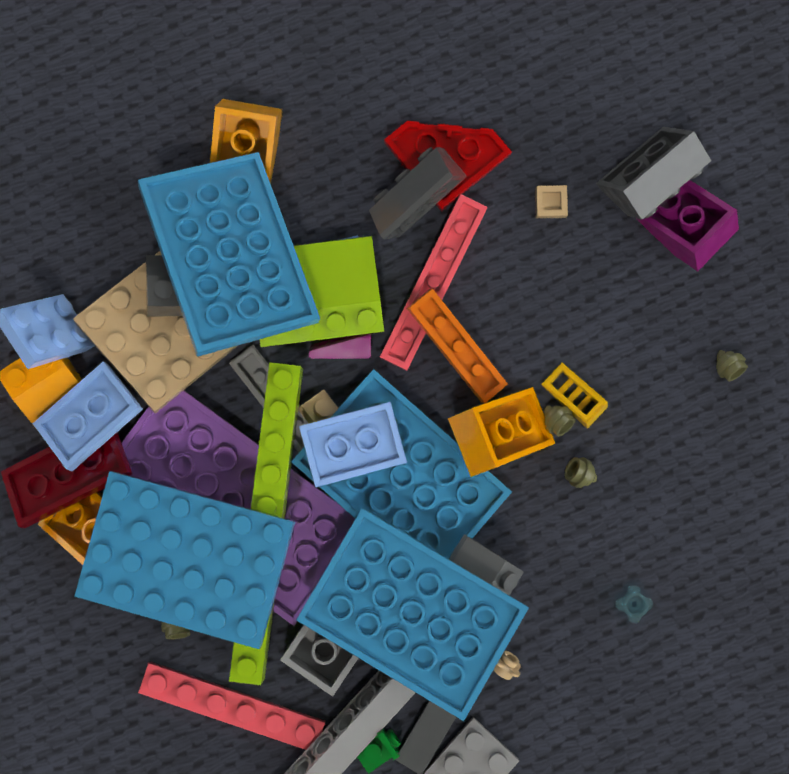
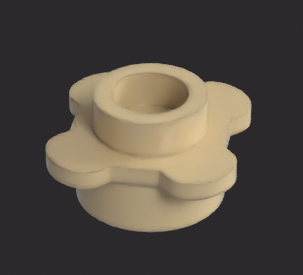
M504 651L494 668V672L500 677L510 680L513 676H520L518 670L521 668V664L513 653Z

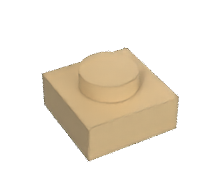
M567 185L536 186V218H566L568 216Z
M322 390L302 404L298 410L308 423H313L330 418L338 410V407L326 391Z

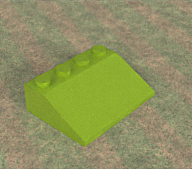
M372 236L295 245L294 249L318 310L320 321L313 325L260 339V346L267 347L384 332Z

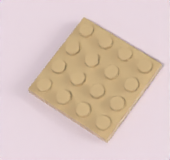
M159 251L155 255H162L161 251ZM146 262L73 318L76 325L155 414L237 347L234 346L197 357L183 316L147 317Z

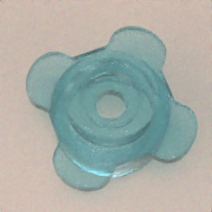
M635 585L628 587L626 595L616 600V608L624 611L628 615V620L632 623H638L641 617L653 607L652 600L642 595L640 588ZM633 601L637 602L636 607H632L631 604Z

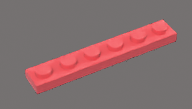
M460 194L380 355L381 359L408 371L426 332L406 308L432 288L443 300L484 217L487 206Z
M153 662L148 663L138 692L305 750L322 733L325 725L324 720Z

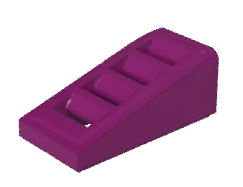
M371 333L338 337L315 343L310 346L309 357L311 359H369L371 357Z

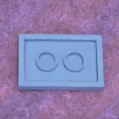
M64 294L0 309V328L27 369L86 352L95 346L74 322L73 318L77 314Z
M102 362L32 424L64 467L69 471H73L141 412L143 408L111 367Z
M391 402L299 426L315 488L407 463Z

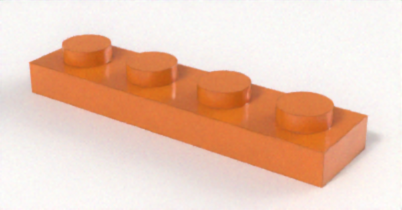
M433 288L429 289L406 308L481 403H487L508 385Z

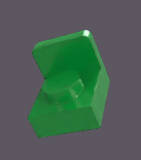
M383 728L357 758L369 774L389 759L393 758L395 760L400 757L397 747L401 743L392 729L386 731Z

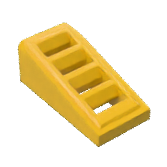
M561 363L541 384L564 407H568L572 411V415L587 429L608 408V402L564 363ZM563 372L569 379L557 390L551 384ZM575 383L578 387L566 398L563 394ZM584 392L587 396L576 407L573 402ZM593 401L596 405L587 415L584 414L582 411Z

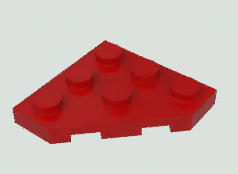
M406 121L384 139L386 146L406 169H414L420 163L418 161L419 156L427 149L438 147L444 148L467 175L464 180L436 204L441 212L458 199L460 194H464L512 154V151L497 133L489 128L471 129L462 128V126L430 125L420 124L417 121Z

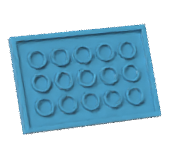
M259 152L138 180V187L197 357L319 323L320 316Z
M373 369L330 418L391 402L407 463L323 485L320 488L355 519L363 508L449 559L463 535L465 534L473 538L512 491L489 471L471 477L458 443ZM303 448L291 462L313 481L306 451Z
M109 471L74 597L260 649L295 521Z
M362 508L296 620L464 721L529 607Z

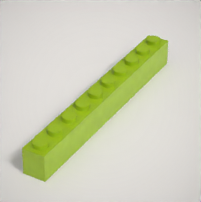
M269 362L251 510L285 519L303 368L296 365ZM274 603L260 649L234 642L229 682L261 685L266 674Z

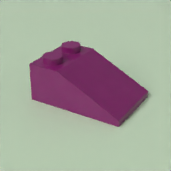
M688 180L680 187L677 195L662 202L652 216L642 220L637 219L674 256L697 272L739 230L737 210L691 180Z

